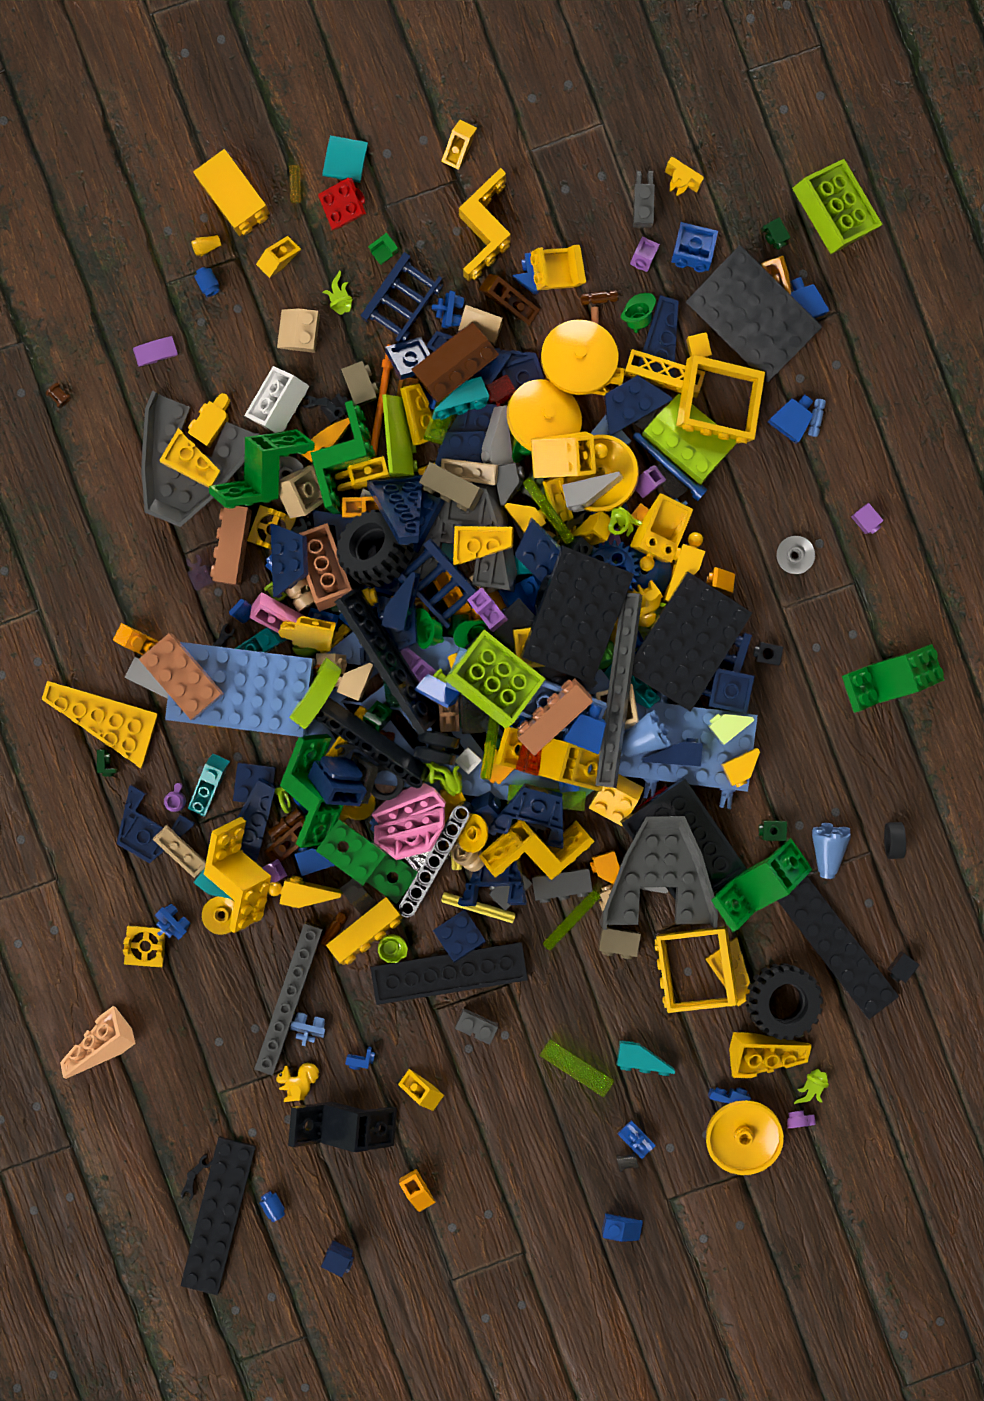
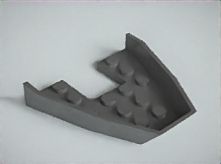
M152 391L145 408L141 466L144 511L147 514L181 527L214 497L209 494L208 487L160 463V458L177 429L183 430L191 407ZM228 422L225 423L212 457L205 455L220 470L214 485L226 483L243 464L245 459V437L260 434H255Z
M470 482L484 490L474 511L467 509L465 512L456 507V502L451 500L448 503L445 501L424 543L431 538L440 549L442 548V543L454 544L455 526L509 527L506 509L504 505H500L497 484L490 485ZM423 544L418 553L415 551L411 552L412 558L411 561H408V566L424 552L425 547ZM513 547L476 559L473 586L515 592L517 569ZM434 556L432 558L429 557L414 572L420 573V579H424L438 566V561Z
M685 816L646 817L626 852L599 921L602 929L607 930V925H638L640 887H676L675 923L710 924L713 929H717L718 910L711 901L714 897L702 853Z

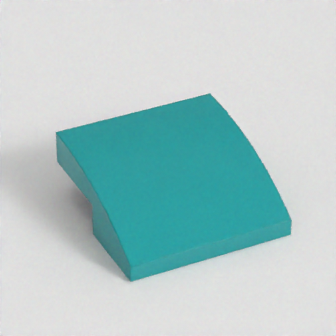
M330 135L323 176L341 180L352 178L353 182L360 183L368 142Z

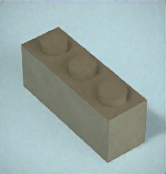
M429 462L419 481L420 484L424 485L423 490L431 494L434 492L441 494L440 499L448 503L451 500L456 502V507L465 512L467 509L474 511L484 490L431 462Z

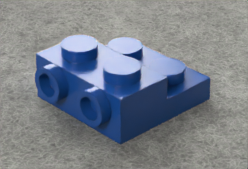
M681 222L671 262L675 263L679 268L689 266L693 267L697 272L709 271L718 231Z

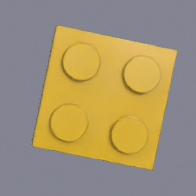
M618 774L617 788L603 787L602 792L597 791L589 809L623 826L620 821L631 814L640 799L644 787Z

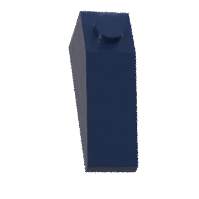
M411 572L385 606V610H382L380 616L381 626L409 631L420 573Z
M687 738L686 742L681 741L642 757L641 762L701 767L703 743H698V739Z

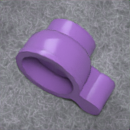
M182 783L175 784L174 791L169 792L164 798V805L171 812L181 811L186 804L185 796L181 793L183 789Z
M804 1111L788 1113L787 1129L816 1125L814 1115L804 1116Z

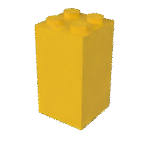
M225 149L193 171L200 184L239 236L242 234L247 235L252 231L254 225L257 223L261 224L268 219L270 213L266 204Z

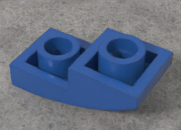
M718 1087L715 1090L710 1088L708 1093L709 1099L724 1103L743 1100L750 1101L751 1099L749 1094H747L748 1091L740 1087L736 1089L730 1088L729 1094H726L727 1091Z

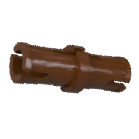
M297 807L288 816L282 817L280 822L272 829H269V835L274 840H277L304 818L305 814L302 810L299 812L300 808Z

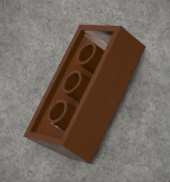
M471 322L411 370L432 399L440 402L499 356V354L487 337Z

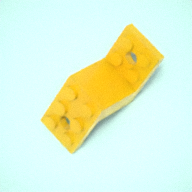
M502 168L459 207V217L487 245L463 268V275L468 282L472 279L476 280L482 274L481 270L486 265L489 267L496 261V255L500 252L503 254L510 247V233L485 208L491 202V197L495 193L499 194L506 187V173Z
M512 727L504 729L495 764L602 792L603 787L596 786L600 752L596 754L571 743L552 739L536 755H533L518 739L517 731L519 729ZM519 744V751L516 754L515 748ZM592 765V770L588 773V767Z
M242 817L212 831L204 875L235 901L229 926L233 933L241 929L243 930L250 924L262 919L271 881V875L240 850L246 824Z
M518 820L509 828L507 835L502 834L479 855V858L496 878L525 852L552 880L570 863H573L595 841L575 821L563 832V849L547 846L525 821Z

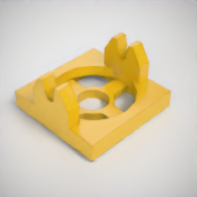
M671 157L667 163L665 172L672 176L670 192L676 187L678 188L676 196L683 194L688 187L696 193L698 192L704 179L702 175L674 157Z
M260 505L247 541L271 550V535L267 533V527L270 524L278 525L279 518H281L285 523L286 529L291 530L297 518H289L283 512ZM274 515L272 522L268 524L260 522L264 517ZM258 528L265 531L267 535L265 541H262L259 537Z
M128 925L123 943L124 964L163 967L166 934L163 933L159 936L157 933L161 930L160 928ZM143 932V939L139 943L132 942L137 934ZM150 933L157 938L158 944H153L149 939ZM142 941H148L151 944L149 951L141 950L140 944ZM131 948L138 949L142 953L141 960L133 955ZM152 950H158L155 958L148 960V953Z

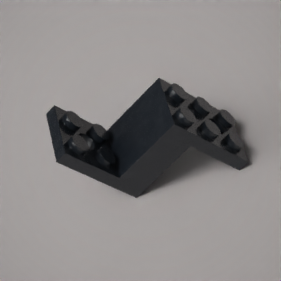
M336 1102L291 1107L288 1146L299 1147L322 1143L351 1152L394 1146L397 1108L385 1107L363 1110Z

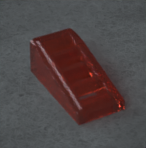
M522 744L515 770L538 776L542 749L536 755H533Z

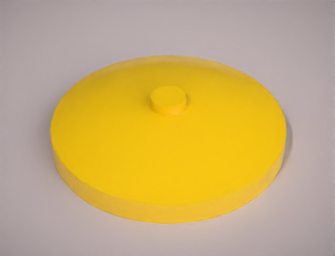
M571 320L558 325L548 334L542 347L541 364L546 377L555 387L566 393L586 395L602 389L611 381L618 365V349L613 337L602 326L587 320Z
M532 380L523 384L511 396L507 406V422L510 431L515 439L529 451H531V439L578 433L581 431L582 416L577 401L572 394L558 389L549 380Z
M594 435V446L602 443L608 449L606 457L602 459L595 457L596 474L563 477L565 484L620 472L623 479L592 505L584 508L591 512H608L613 510V508L622 506L632 496L639 479V466L634 453L623 441L610 435Z
M747 1100L736 1101L723 1106L713 1115L706 1130V1144L711 1158L719 1167L733 1174L751 1175L767 1169L778 1158L783 1147V1130L777 1116L765 1105Z

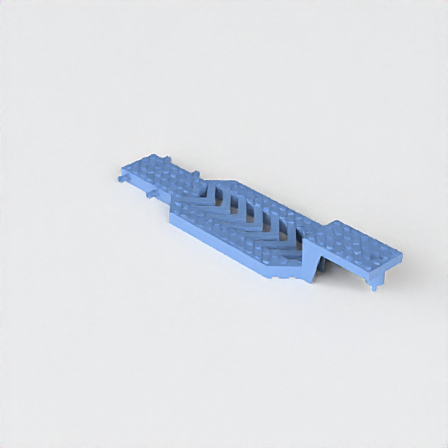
M352 632L331 648V651L327 652V654L346 655L348 664L361 665L360 648L363 647L360 645L355 633ZM443 637V643L429 646L426 649L420 648L418 643L408 647L436 672L441 668L445 676L451 671L447 657L459 651V647L451 637ZM180 642L224 695L195 720H190L168 694L165 720L297 737L328 734L332 739L326 754L337 740L330 729L315 719L312 720L306 729H303L289 718L313 682V668L316 665V659ZM374 667L370 679L379 673L376 667ZM598 669L595 676L598 684L588 692L593 694L592 697L597 699V692L609 690L610 680L601 669ZM387 684L363 702L344 700L348 696L338 693V688L335 687L329 695L331 699L344 708L346 706L343 703L361 705L367 710L376 701L383 704L393 696ZM658 691L656 694L660 700L648 709L636 703L639 721L648 713L656 711L660 724L664 723L669 733L666 735L670 739L671 745L681 741L686 742L687 738L698 739V743H703L701 767L641 762L642 757L659 750L621 757L618 774L643 778L645 780L643 798L648 797L650 789L651 797L655 795L657 782H677L683 777L691 785L720 788L722 792L719 807L724 808L726 799L727 808H732V797L735 790L748 792L749 779L746 780V784L740 787H736V785L731 786L721 764L753 749L758 715L693 707L690 712L681 705L669 704L667 702L668 697ZM463 694L458 697L459 712L473 703ZM389 706L390 709L400 710L401 713L408 720V722L411 724L409 718L402 711L401 707ZM483 712L475 717V720H477L488 736L491 734L496 736L497 733L503 736V731L488 714ZM717 714L720 716L728 714L754 718L751 724L725 745L719 741L708 727L711 724L710 720ZM519 718L513 725L519 723L521 719ZM390 720L382 730L395 733L394 743L411 755H414L415 749L409 745ZM460 728V731H452L451 733L455 737L461 738L460 744L464 749L469 747L482 761L469 775L456 762L455 765L435 762L439 766L447 767L450 772L453 771L454 767L459 766L457 772H460L462 775L463 795L480 796L490 791L499 799L511 801L524 784H529L562 793L563 807L572 808L594 791L579 786V791L560 792L559 781L514 769L500 784L496 782L493 784L485 777L487 773L485 772L484 751L467 729ZM564 731L557 734L560 740L563 739ZM357 748L344 756V758L352 760L362 772L361 782H367L369 773L374 767L380 765ZM416 757L417 759H419V760H420L421 762H423V763H430V762H431V761H429V760H425V759H421V758ZM592 765L588 767V773L591 772ZM388 770L379 772L375 777V784L397 786L396 776ZM440 780L434 784L424 782L435 788L438 792L443 789L440 786ZM404 782V787H412L408 785L406 782Z

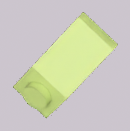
M717 714L710 720L711 724L708 727L719 741L725 745L751 724L754 718L728 714L720 716Z

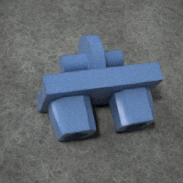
M298 1012L294 1021H291L290 1030L304 1033H297L296 1039L303 1040L302 1046H306L307 1041L315 1042L316 1037L309 1035L324 1038V1018L315 1017L313 1026L306 1024L307 1015Z

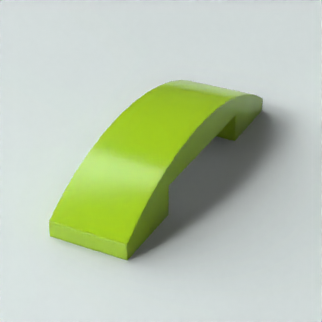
M325 658L317 671L318 675L289 718L303 729H306L328 699L340 677L342 669L330 659Z

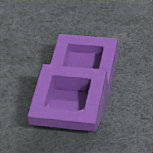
M172 336L133 347L138 367L157 363L158 360L178 355Z
M480 588L467 599L492 632L508 620L483 588Z
M406 648L400 651L419 682L427 674L433 676L436 672L411 649Z

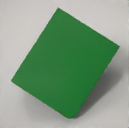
M387 233L368 246L369 251L380 265L399 252L398 247Z

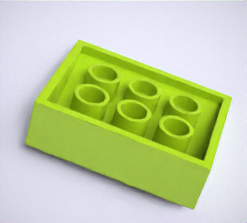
M845 159L805 177L792 188L830 254L845 248L883 225Z
M384 394L382 397L389 474L391 478L415 476L414 472H418L417 460L413 461L416 445L412 443L402 397Z
M678 394L644 430L642 436L699 485H702L737 443L734 439L722 440L713 434L711 436H704L700 434V431L687 432L683 427L676 426L681 394ZM693 404L691 405L689 419L717 425Z
M483 630L444 680L506 729L515 722L545 681V678L486 630Z

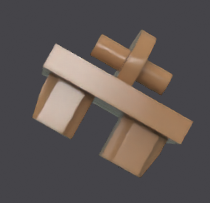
M457 699L456 704L448 708L439 704L440 732L460 731L459 699Z

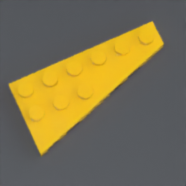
M47 681L42 696L43 701L119 752L123 757L136 764V766L141 769L143 768L158 713Z

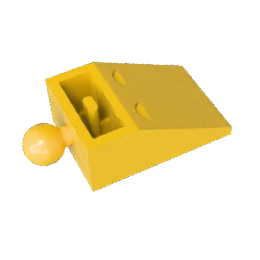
M586 431L531 439L533 477H568L596 474L595 457L598 459L606 457L608 449L602 443L594 446V435Z
M662 493L658 495L642 520V524L638 526L630 545L631 548L646 554L639 562L640 568L643 571H650L654 568V559L660 562L672 563L693 511L692 508Z
M691 533L688 536L689 546L682 544L677 548L673 558L675 563L671 579L666 588L663 602H668L686 571L693 575L699 571L705 551L697 549L703 543V537L700 533Z
M298 876L287 878L283 886L278 881L271 882L268 894L271 896L281 894L279 904L296 908L341 898L344 890L305 882L302 877Z

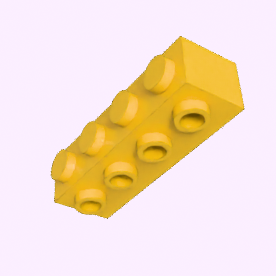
M385 897L326 946L340 964L349 965L356 959L355 956L358 953L367 951L373 941L382 939L389 928L397 927L401 923L400 920L403 916L392 901Z

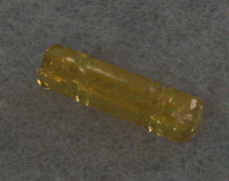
M290 165L289 173L291 175L289 178L290 192L292 193L290 194L291 203H300L299 165Z

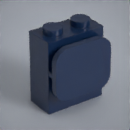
M323 756L320 761H314L308 774L309 779L326 804L360 806L367 791L360 781L363 776L362 772L348 758Z

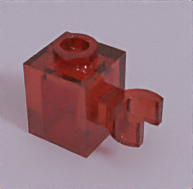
M507 374L487 385L490 396L489 400L491 403L495 401L497 407L508 402L516 391Z

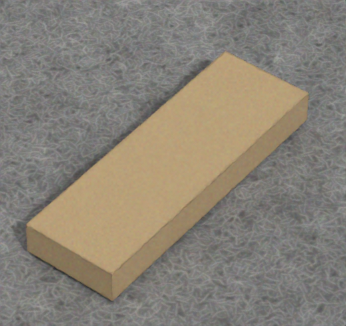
M443 458L441 461V468L468 482L497 484L498 465Z
M168 825L153 838L163 850L194 878L205 868L206 861Z

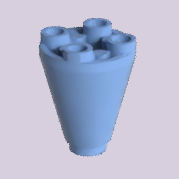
M655 710L645 715L624 734L621 757L660 750L671 745L670 739L666 735L669 733L664 723L660 724L659 716Z
M822 823L821 827H814L812 830L817 867L820 877L833 879L835 874L838 873L851 838L850 828H836L831 823Z

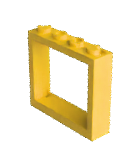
M697 355L687 358L676 426L683 427L687 432L700 431V434L704 436H711L713 434L722 440L734 439L736 443L747 444V442L754 440L765 372ZM697 369L753 382L745 431L689 419Z
M727 926L717 927V929L706 928L664 933L656 937L655 950L659 951L657 966L658 970L662 972L660 986L665 992L663 1003L668 1013L737 1005L738 997ZM718 934L727 998L675 1003L666 940Z

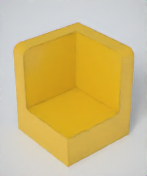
M707 333L687 337L686 342L690 357L693 355L705 358L711 357L712 353Z

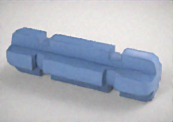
M816 399L814 402L815 409L812 412L811 427L808 430V435L813 437L819 435V427L821 426L823 409L826 403L823 399Z

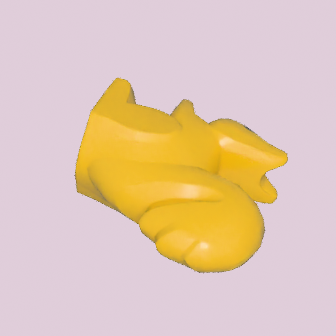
M652 580L649 581L646 589H643L638 584V592L633 589L634 591H627V593H640L643 595L639 626L650 627L656 621L657 614H655V611L659 608L661 598L663 597Z
M312 1063L302 1064L298 1069L297 1077H291L289 1067H284V1070L276 1077L278 1083L284 1084L279 1090L287 1091V1097L284 1098V1102L305 1100L310 1091L311 1083H315L319 1077V1070L316 1065Z

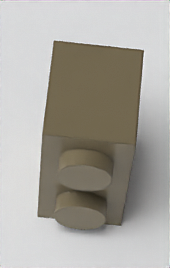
M363 361L341 369L356 405L362 406L377 400L376 394L379 391L375 382L371 384L369 376H372L369 365L364 366Z
M607 927V930L601 928L598 949L602 951L603 955L613 956V953L621 954V958L632 959V956L637 957L641 934L636 931Z

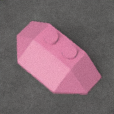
M423 783L420 788H407L402 790L396 798L386 800L372 813V816L378 824H383L434 809L445 808L446 802L435 788Z
M442 807L374 826V843L396 860L429 852L434 847L445 826V809Z

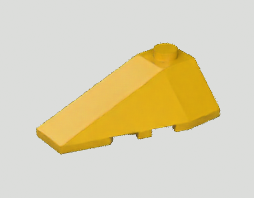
M733 1032L729 1048L733 1078H753L762 1072L767 1071V1073L774 1072V1069L780 1067L789 1068L807 1063L812 1045L793 1040H780L775 1037L755 1033Z

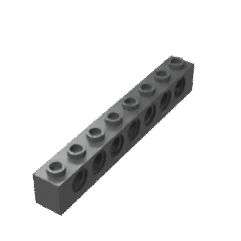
M308 921L303 925L254 1070L272 1076L276 1070L291 1021L293 1020L324 929L322 926Z

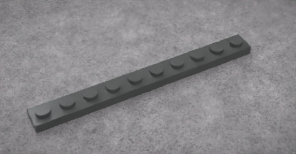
M640 593L626 594L618 616L604 719L606 726L600 748L596 786L617 788L643 596Z

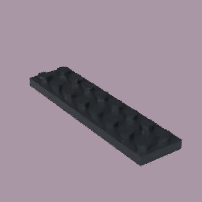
M359 586L337 599L335 604L348 622L350 629L355 633L360 645L367 652L371 662L374 663L379 671L381 678L388 685L391 694L395 696L402 711L409 718L412 727L420 735L440 719L439 712L429 698L416 692L415 688L420 682L385 627L381 626L382 622Z
M807 876L789 895L777 900L868 1020L899 997Z
M522 942L475 949L455 963L448 954L399 961L398 963L370 966L376 1005L528 980Z
M218 1137L180 1286L218 1295L256 1148L255 1145Z

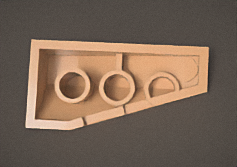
M112 1006L100 1015L95 1021L96 1025L91 1031L87 1030L84 1034L85 1038L79 1045H75L60 1062L63 1078L67 1079L121 1055L135 1044L132 1028L116 1007Z

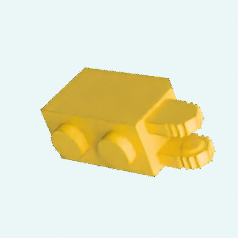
M222 393L218 395L219 397L213 403L209 401L208 404H203L199 410L200 415L197 420L193 419L188 426V433L209 448L223 429L225 423L229 420L225 410L228 408L231 399L227 394Z
M384 456L350 465L347 467L348 470L334 475L335 480L349 477L351 480L350 482L338 485V491L353 488L358 490L367 487V480L391 478Z
M301 616L297 619L296 623L290 621L282 622L278 632L279 636L293 640L292 644L300 648L308 647L320 652H330L336 623Z

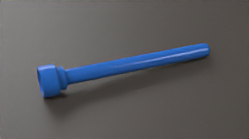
M634 433V440L691 490L694 499L698 501L708 490L703 485H696L641 434Z

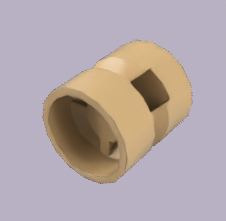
M306 577L303 580H299L293 588L285 590L288 597L294 599L293 605L298 612L305 610L315 603Z
M459 842L455 844L451 852L455 862L471 872H476L484 866V863L479 858V855L483 852L482 849L475 853H469L461 848Z

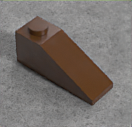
M489 274L479 288L488 298L527 325L531 324L540 311L539 308L497 275Z
M306 816L265 850V853L272 861L279 859L281 863L299 848L296 842Z

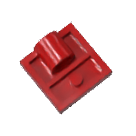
M347 178L318 194L332 230H337L366 214L363 204H365L364 195L361 190L355 187L352 178Z

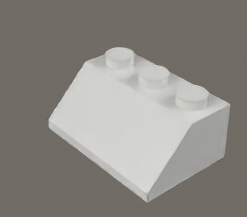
M273 366L244 416L273 433L282 432L286 429L299 403L306 395L309 386L294 375Z

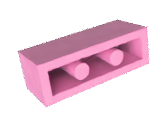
M262 592L251 606L250 613L251 619L279 633L282 622L290 621L296 623L299 617L304 616Z

